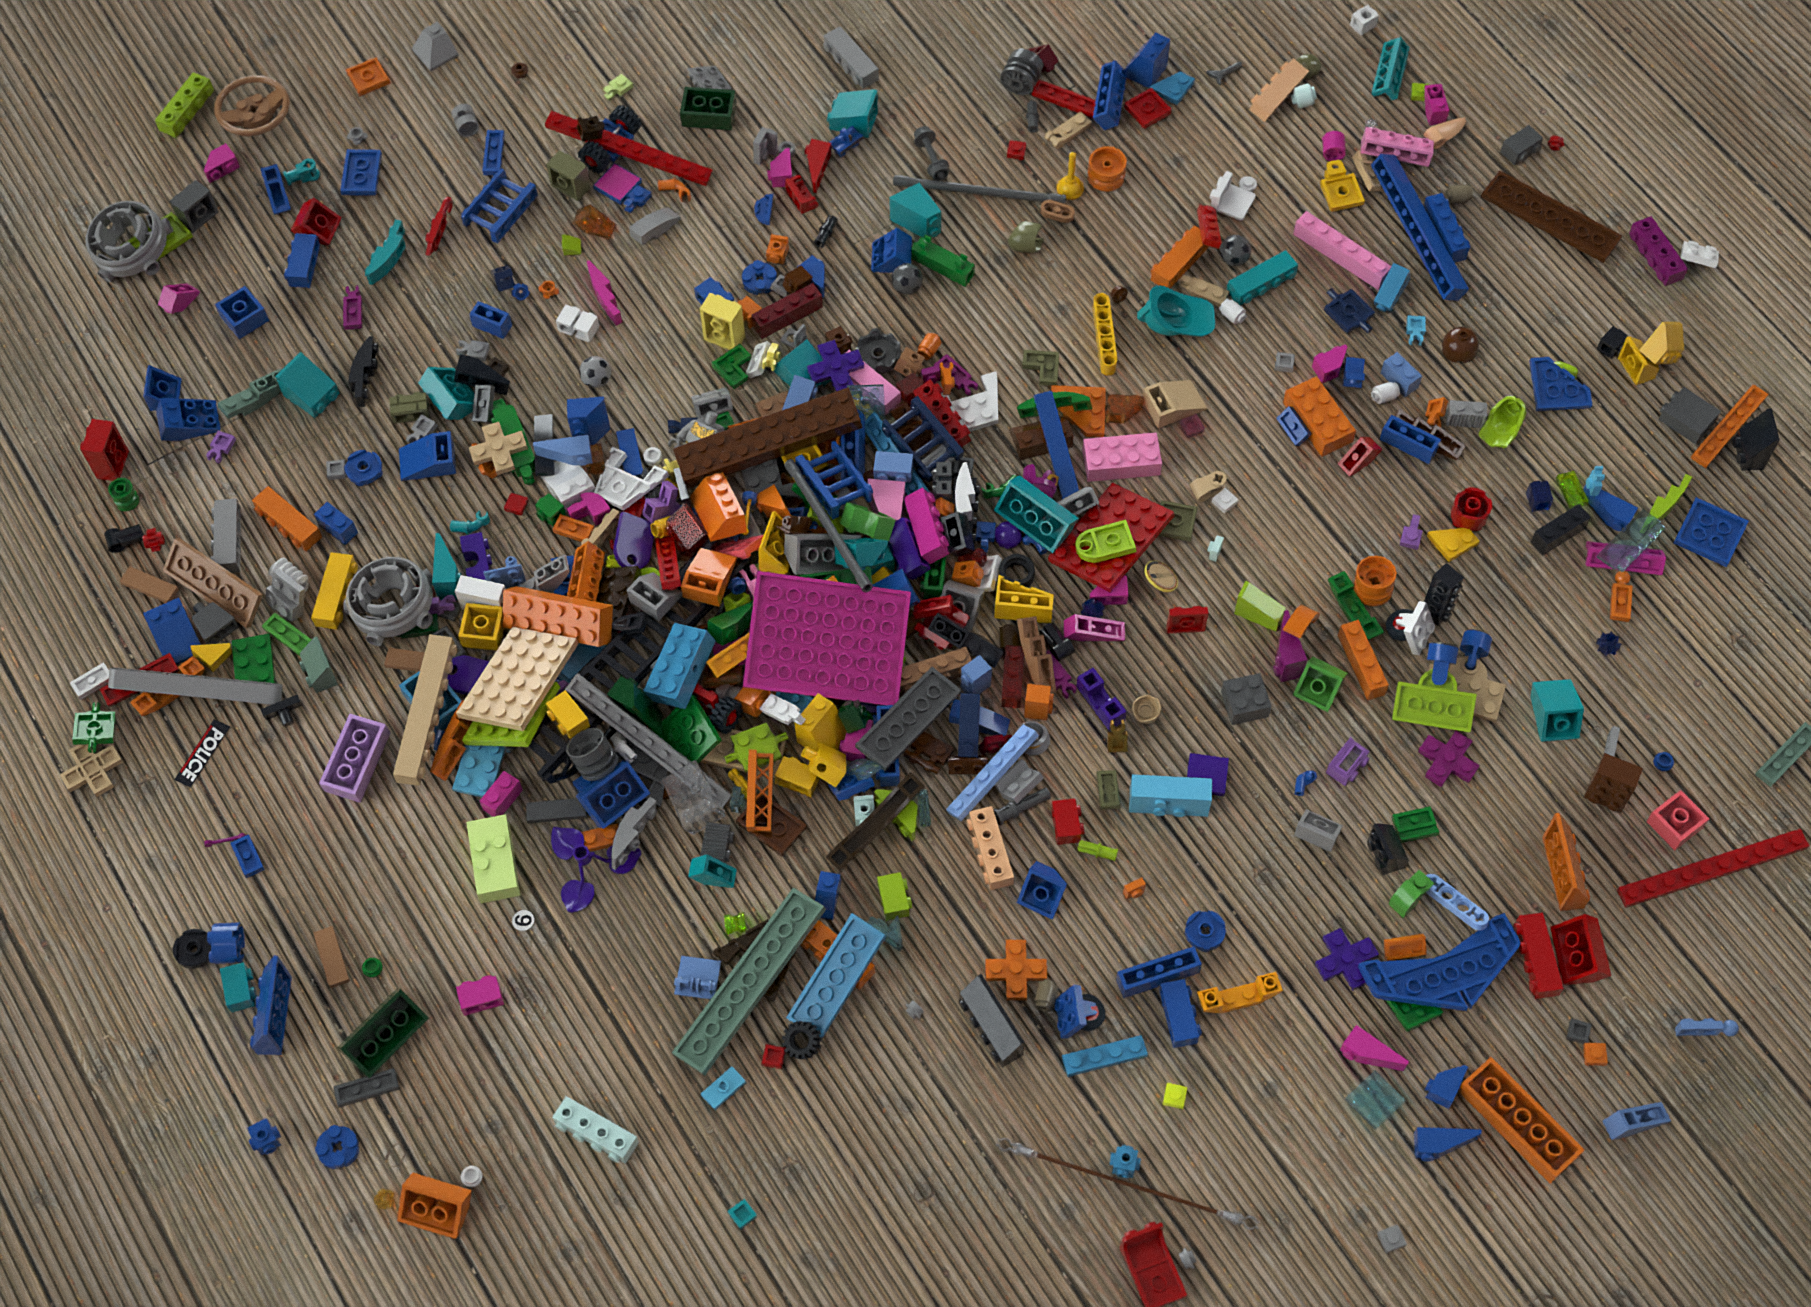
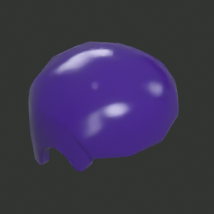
M1009 521L1001 522L995 529V541L1000 547L1011 549L1020 544L1022 531Z

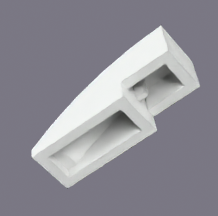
M964 462L956 481L955 512L966 515L968 521L972 520L971 504L975 503V491L967 462Z

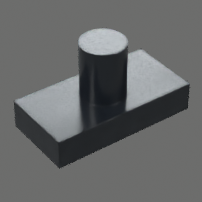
M295 695L262 708L261 712L266 720L279 715L282 725L288 726L294 723L290 710L303 705L299 696Z

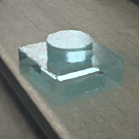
M733 786L730 810L731 812L739 813L740 806H744L745 795H742L741 787Z

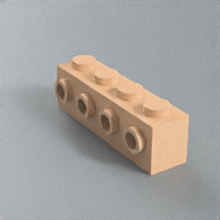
M1294 58L1289 63L1286 61L1280 68L1281 72L1279 74L1276 72L1270 79L1272 82L1270 84L1266 83L1261 89L1262 93L1260 95L1256 94L1251 100L1252 105L1249 110L1264 123L1309 72Z
M992 806L970 811L969 819L966 820L968 830L972 831L974 835L972 837L974 849L978 848L979 851L977 860L979 866H983L985 871L982 873L985 885L989 884L990 891L1014 885V875Z

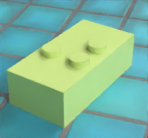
M506 814L466 822L476 892L480 903L521 896L510 824Z

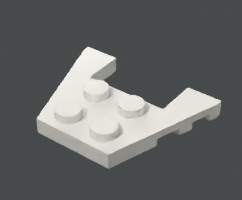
M996 371L981 376L985 392L951 401L949 395L941 393L943 398L947 396L952 403L951 410H956L962 418L959 421L960 424H965L970 432L998 423Z
M612 447L610 458L606 460V468L604 473L600 475L594 493L602 496L606 503L624 511L670 475L668 471L654 466L644 479L620 470L618 468L627 458V455L624 451Z

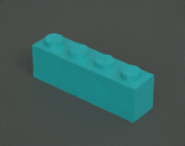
M1285 250L1229 280L1227 285L1229 296L1239 305L1247 304L1253 298L1264 295L1273 287L1280 286L1284 281L1293 279L1297 274L1299 264Z

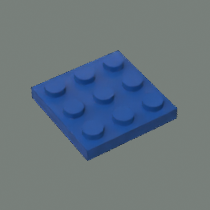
M1696 497L1673 544L1727 567L1749 521Z

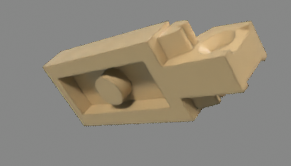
M1358 150L1352 158L1366 188L1369 191L1382 192L1384 189L1371 167L1373 162L1368 161L1365 154Z
M1183 275L1180 279L1179 286L1185 288L1190 296L1205 299L1219 308L1229 296L1228 290L1199 278Z

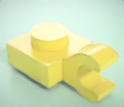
M771 344L767 351V357L762 361V369H765V367L771 368V371L776 369V362H779L781 357L779 344Z

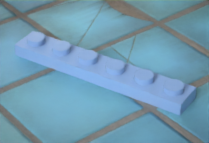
M1023 724L949 805L946 811L951 816L962 821L1039 736L1037 732Z

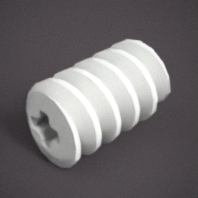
M286 558L279 559L270 567L268 575L271 577L273 571L279 568L303 586L305 592L309 587L307 583L308 576L303 575V572L298 570L296 566H293L291 562H288Z

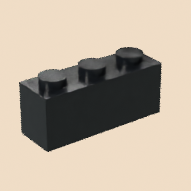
M1578 504L1536 530L1531 544L1543 556L1585 530L1591 517Z

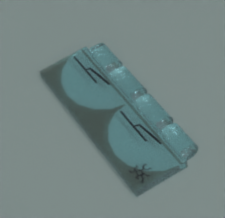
M1642 509L1596 558L1614 570L1618 569L1624 572L1632 561L1665 530V526L1661 524L1662 521Z

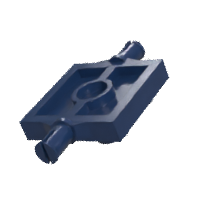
M1333 288L1327 291L1326 294L1333 300L1324 307V312L1347 334L1359 327L1367 334L1372 331L1373 328L1367 321L1374 317L1375 311L1352 289L1340 295Z

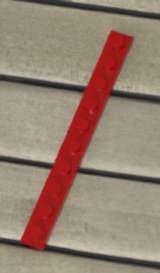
M551 110L545 122V128L581 140L577 130V120ZM603 130L602 138L590 140V142L594 141V144L598 143L599 147L602 146L605 150L703 186H707L713 170L606 130Z
M1800 828L1618 887L1617 892L1625 908L1806 850L1810 845Z

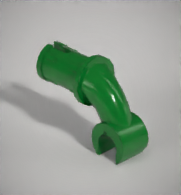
M1012 475L999 488H994L992 483H986V490L981 487L982 496L986 499L1001 497L1009 481L1017 476Z

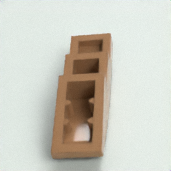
M1037 617L1017 619L1025 660L1034 684L1051 686L1050 693L1056 692L1051 654H1046L1044 635H1039Z

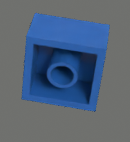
M246 286L215 304L220 317L238 339H241L269 321L264 307Z

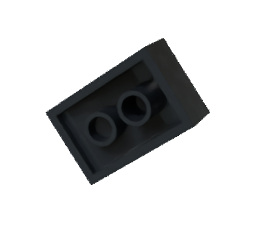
M1772 408L1765 410L1739 429L1733 438V447L1736 448L1737 463L1740 464L1741 471L1763 470L1780 441Z

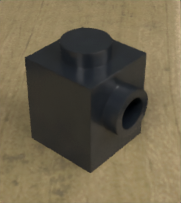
M1612 326L1601 338L1597 350L1612 359L1618 351H1621L1628 335Z

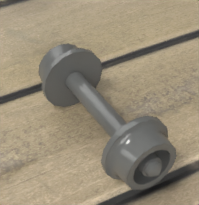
M928 126L919 127L914 132V143L917 147H925L932 161L927 168V172L934 180H943L949 175V163L944 159L938 160L931 144L936 139V134Z

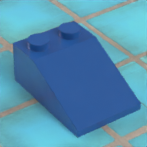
M179 598L143 613L162 656L170 653L177 665L193 656L191 645H201L186 609Z

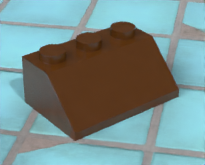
M1059 416L1067 447L1072 448L1074 435L1070 424L1063 416ZM1040 421L1009 429L1020 460L1049 453Z

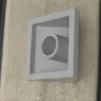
M1306 809L1298 822L1294 836L1331 852L1343 825Z

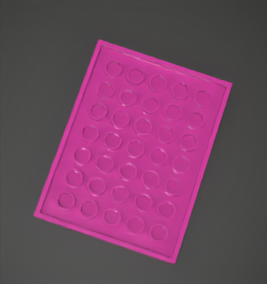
M757 571L743 687L812 697L819 693L828 699L843 701L859 699L860 703L881 706L894 705L899 700L911 592L873 587L869 592H863L857 584Z

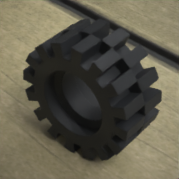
M797 1021L794 1024L788 1025L789 1028L784 1030L786 1034L782 1036V1039H784L782 1046L786 1047L785 1052L789 1053L790 1057L807 1059L814 1057L813 1055L819 1052L817 1049L822 1046L819 1044L822 1041V1037H819L821 1032L817 1030L818 1027L816 1025H812L810 1022ZM800 1032L806 1033L809 1037L808 1045L802 1049L795 1043V1038Z

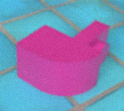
M592 492L580 494L581 501L567 508L570 518L580 520L589 515L595 526L601 524L604 516L611 511L604 498Z

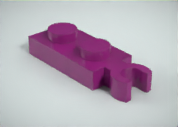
M356 285L355 291L352 292L349 286H346L347 296L343 297L344 330L361 329L362 296L360 295L359 286Z
M948 354L934 364V366H940V363L943 362V366L949 368V363L952 362L953 371L951 377L955 379L954 387L958 390L963 387L965 394L968 396L971 395L969 388L978 390V384L975 381H971L972 376Z
M1047 650L1046 654H1051L1056 691L1061 689L1062 696L1068 699L1069 694L1066 691L1072 690L1075 694L1077 688L1074 684L1069 683L1071 682V676L1053 654Z

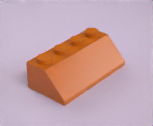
M716 473L705 477L690 495V500L710 542L746 533L744 512L724 473Z

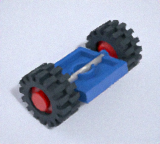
M618 105L609 115V120L607 118L603 120L606 131L634 140V134L640 129L642 123L640 118H637L638 115L634 114L633 110L630 111L629 107L625 108L624 105ZM594 141L586 142L578 152L580 161L589 170L592 169L597 174L602 173L611 163L610 161L615 162L620 156L603 149L602 146L599 147V144H594Z

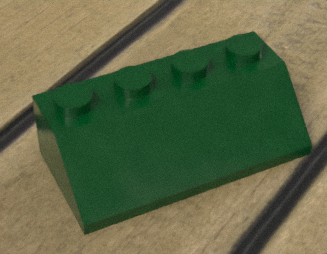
M396 989L337 1049L354 1066L370 1078L429 1017L401 989Z

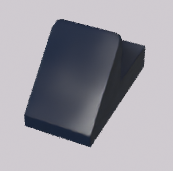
M508 265L491 270L499 292L514 287L513 273Z

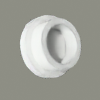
M1246 176L1241 178L1239 186L1242 189L1253 192L1257 182L1253 177Z
M468 1166L461 1173V1181L467 1187H476L482 1181V1172L476 1166Z

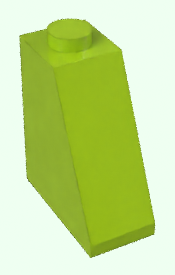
M1245 581L1238 595L1234 614L1277 631L1279 625L1281 626L1286 607L1251 583Z

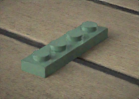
M1805 722L1755 775L1769 787H1772L1811 746V726Z

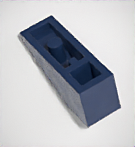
M961 693L958 757H978L980 694Z

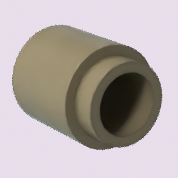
M1451 185L1445 192V197L1449 200V203L1468 202V200H1472L1473 196L1472 187L1467 185Z
M1044 980L1039 982L1034 1000L1036 1009L1050 1012L1051 1008L1054 1007L1059 989L1054 981Z

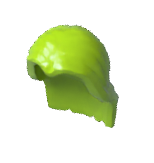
M1506 396L1491 409L1487 421L1478 433L1480 438L1485 440V443L1490 447L1507 448L1516 438L1527 412L1524 402L1515 396Z

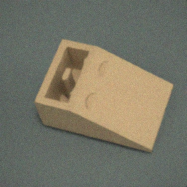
M1191 380L1159 382L1143 388L1142 402L1158 428L1207 410L1204 401Z

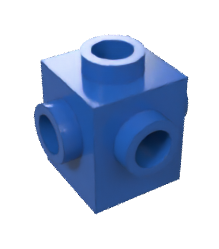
M267 1118L247 1128L251 1139L248 1141L253 1151L257 1150L261 1155L270 1154L277 1147L281 1146L278 1140L281 1134L276 1126L273 1127Z

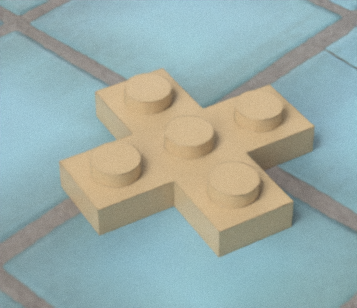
M499 422L483 426L482 430L486 442L469 447L474 465L493 461L497 475L515 470L510 455L528 449L522 431L504 436Z
M88 744L77 745L69 750L77 765L61 773L60 777L70 793L86 783L89 784L96 797L114 788L106 772L120 765L123 761L113 745L97 754L93 753V750L92 753L88 752Z

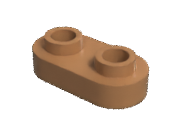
M1045 200L1042 202L1040 209L1042 216L1055 221L1069 223L1074 219L1075 211L1072 206Z

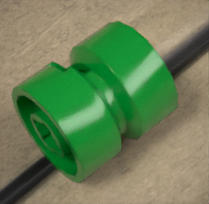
M117 478L110 483L108 492L119 510L131 511L138 506L139 496L130 480L127 478Z

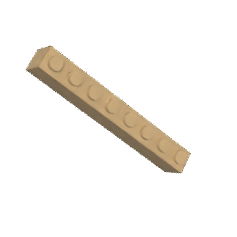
M429 635L393 772L397 783L420 786L421 779L425 778V763L430 759L429 748L435 739L434 728L439 724L438 713L444 704L443 693L447 691L448 674H451L453 669L452 658L457 653V645H455L452 637Z

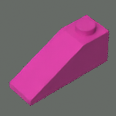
M1074 614L1064 620V638L1076 641H1125V622Z
M1357 1025L1340 1048L1344 1057L1357 1063L1404 1071L1409 1063L1408 1060Z

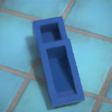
M278 165L260 168L274 215L290 211L291 207Z
M955 699L950 710L949 722L959 724L960 700ZM980 706L979 733L993 736L1002 734L1003 737L1007 735L1010 719Z

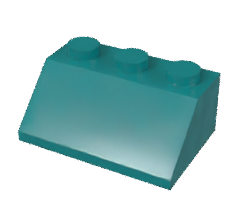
M428 367L418 384L423 389V392L432 400L433 405L439 409L442 416L447 420H460L472 413L475 393L468 385L453 382L455 368Z

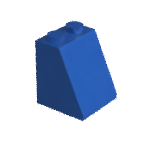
M1155 32L1126 66V78L1147 88L1155 84L1167 67L1171 39Z

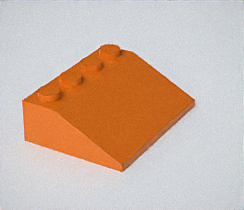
M1555 813L1542 838L1560 911L1584 909L1590 900V893L1585 888V873L1583 870L1581 871V857L1575 848L1576 837L1575 834H1572L1570 826L1562 815Z

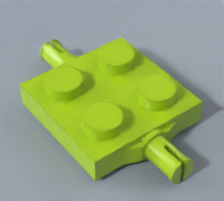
M766 722L730 736L734 745V753L724 756L726 764L738 760L742 764L745 773L748 772L749 750H757V753H773V762L780 760L782 755L778 749V743L789 740L787 733L784 732L775 736L770 731ZM758 759L759 768L769 764V759Z

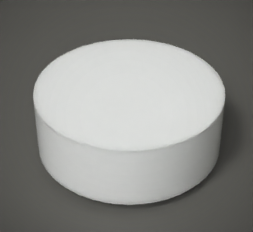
M651 447L645 450L643 457L647 465L657 466L661 463L662 453L658 448Z

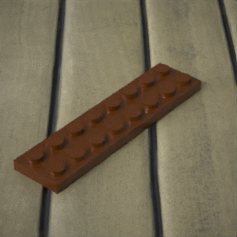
M1500 170L1481 194V198L1602 263H1605L1623 236Z

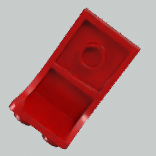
M1154 1221L1144 1226L1145 1229L1140 1231L1133 1229L1124 1234L1125 1237L1121 1240L1120 1250L1144 1307H1163L1186 1298L1187 1292L1164 1239V1226L1162 1222L1157 1224Z

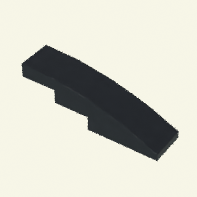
M553 415L534 416V442L554 439ZM535 454L536 476L555 475V460Z

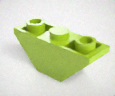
M875 790L874 803L878 807L893 790ZM912 801L892 821V823H896L900 827L901 834L904 837L908 836L911 841L916 836L918 805Z

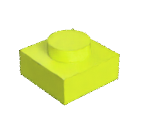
M1167 1083L1162 1105L1183 1109L1187 1087Z

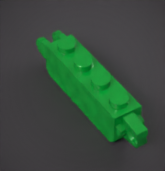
M502 398L493 401L492 413L494 418H491L492 424L499 422L504 436L519 431L523 433L528 449L510 455L515 468L512 472L515 471L517 477H522L526 485H531L535 481L533 477L535 457L514 406L506 405Z

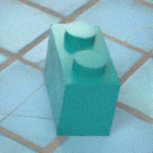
M244 962L220 968L225 1002L230 1012L256 1006L254 999L257 997V992L251 983V980H254L252 969L248 968Z

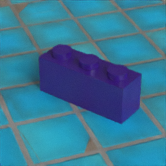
M905 517L900 518L894 524L889 543L893 548V556L899 564L898 570L903 569L907 578L914 580L931 568L929 563L921 557L911 521Z

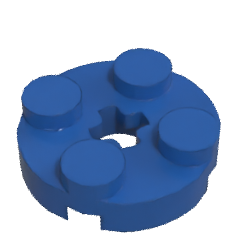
M756 260L753 264L748 265L742 273V282L745 290L754 295L771 292V284L777 278L776 270L770 264L760 260ZM761 276V277H763V280L759 279V280L757 281V280H756V277Z
M359 450L352 453L347 458L348 462L344 467L348 479L357 486L370 484L383 474L381 459L373 451L371 453L366 452V450ZM361 465L368 466L365 470H360Z
M1197 911L1188 918L1185 928V936L1188 942L1202 952H1209L1219 947L1224 941L1226 933L1224 920L1213 911ZM1201 927H1209L1210 934L1201 933Z
M332 1125L318 1138L315 1151L319 1160L326 1167L331 1169L347 1167L355 1161L359 1154L358 1138L351 1129L345 1126ZM341 1143L343 1149L333 1152V1146Z

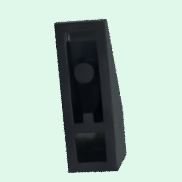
M460 354L453 382L473 387L475 385H490L495 387L494 392L507 395L510 384L509 380L481 360Z

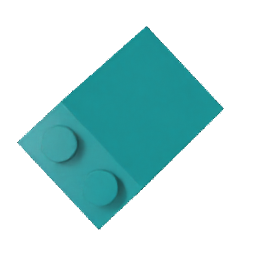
M436 533L432 583L440 600L447 595H454L457 601L455 589L462 574L458 572L457 566L440 533Z

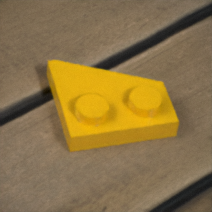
M1466 528L1436 530L1427 533L1428 539L1448 562L1476 547L1480 542L1473 532Z

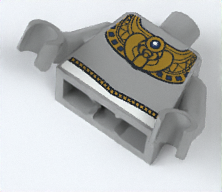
M708 411L705 418L701 417L692 420L676 435V439L672 438L669 440L668 446L671 447L673 443H677L674 447L676 448L680 446V442H683L682 445L724 431V427L716 423L718 414Z

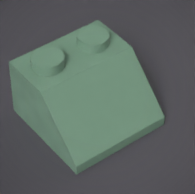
M313 637L300 652L302 661L299 664L303 672L307 671L308 676L305 679L309 688L313 687L315 692L318 693L338 684L318 637Z

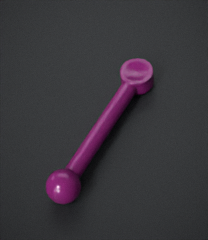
M240 833L238 836L213 841L206 840L204 841V846L210 847L213 844L237 840L246 836V834Z

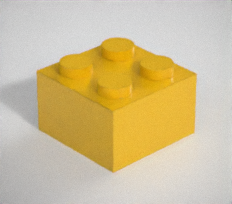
M466 603L458 636L462 647L497 651L501 645L505 629L502 627L503 607Z

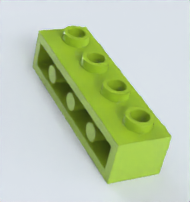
M194 72L189 76L155 119L160 132L175 138L183 132L189 121L193 119L194 115L202 108L204 102L214 91L209 78Z

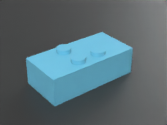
M1132 774L1129 790V812L1149 813L1156 816L1168 814L1175 817H1183L1185 815L1208 817L1212 802V779Z

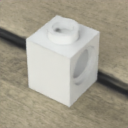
M1366 5L1352 14L1350 26L1360 35H1363L1376 27L1379 15L1369 5Z

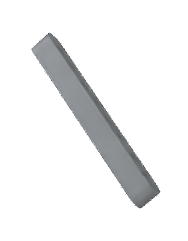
M110 668L108 688L261 704L280 702L283 686L277 683L128 668Z

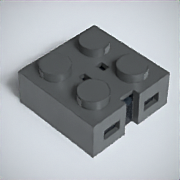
M937 462V468L933 469L934 505H936V499L940 497L951 502V462Z

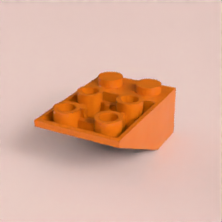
M700 548L682 581L681 591L683 598L719 607L737 557Z

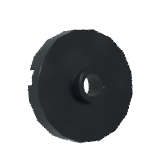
M190 929L183 932V935L177 938L173 945V956L177 962L189 969L200 968L209 962V952L211 951V944L207 942V933L202 929ZM198 948L196 952H192V950Z

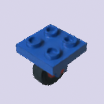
M1081 985L1071 986L1056 998L1055 1010L1058 1016L1057 1027L1063 1039L1070 1038L1080 1029L1093 1031L1101 1026L1105 1020L1106 1011L1102 1002L1094 995L1082 994Z

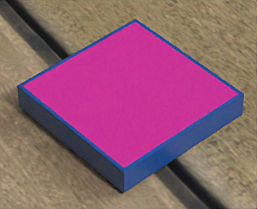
M614 163L593 185V188L621 205L627 199V195L632 189L642 183V178Z

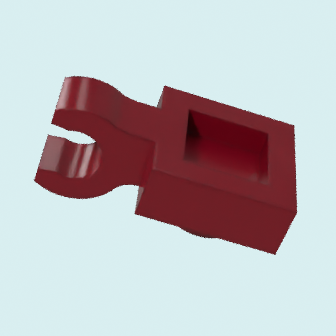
M1002 734L987 736L978 748L981 753H996L1009 741L1012 735H1005L1004 737Z

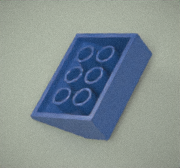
M274 955L263 969L262 977H259L258 981L260 994L256 997L257 1016L253 1018L255 1031L250 1039V1046L257 1055H282L292 976L278 955Z

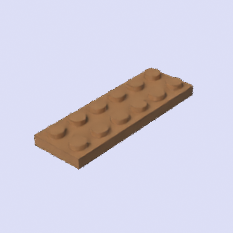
M175 538L163 572L207 602L216 603L245 628L251 627L263 594L182 539Z

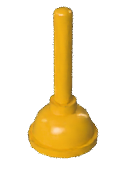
M1075 152L1069 154L1068 175L1064 176L1057 183V193L1066 195V200L1078 199L1084 192L1083 182L1075 176Z

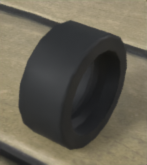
M1011 554L1002 560L999 567V575L1004 576V579L1011 582L1018 581L1021 583L1020 585L1029 588L1035 577L1034 564L1025 555ZM1012 565H1020L1028 570V575L1022 580H1012L1006 576V569Z

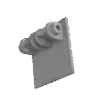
M716 66L687 69L690 72L689 79L697 88L732 89Z

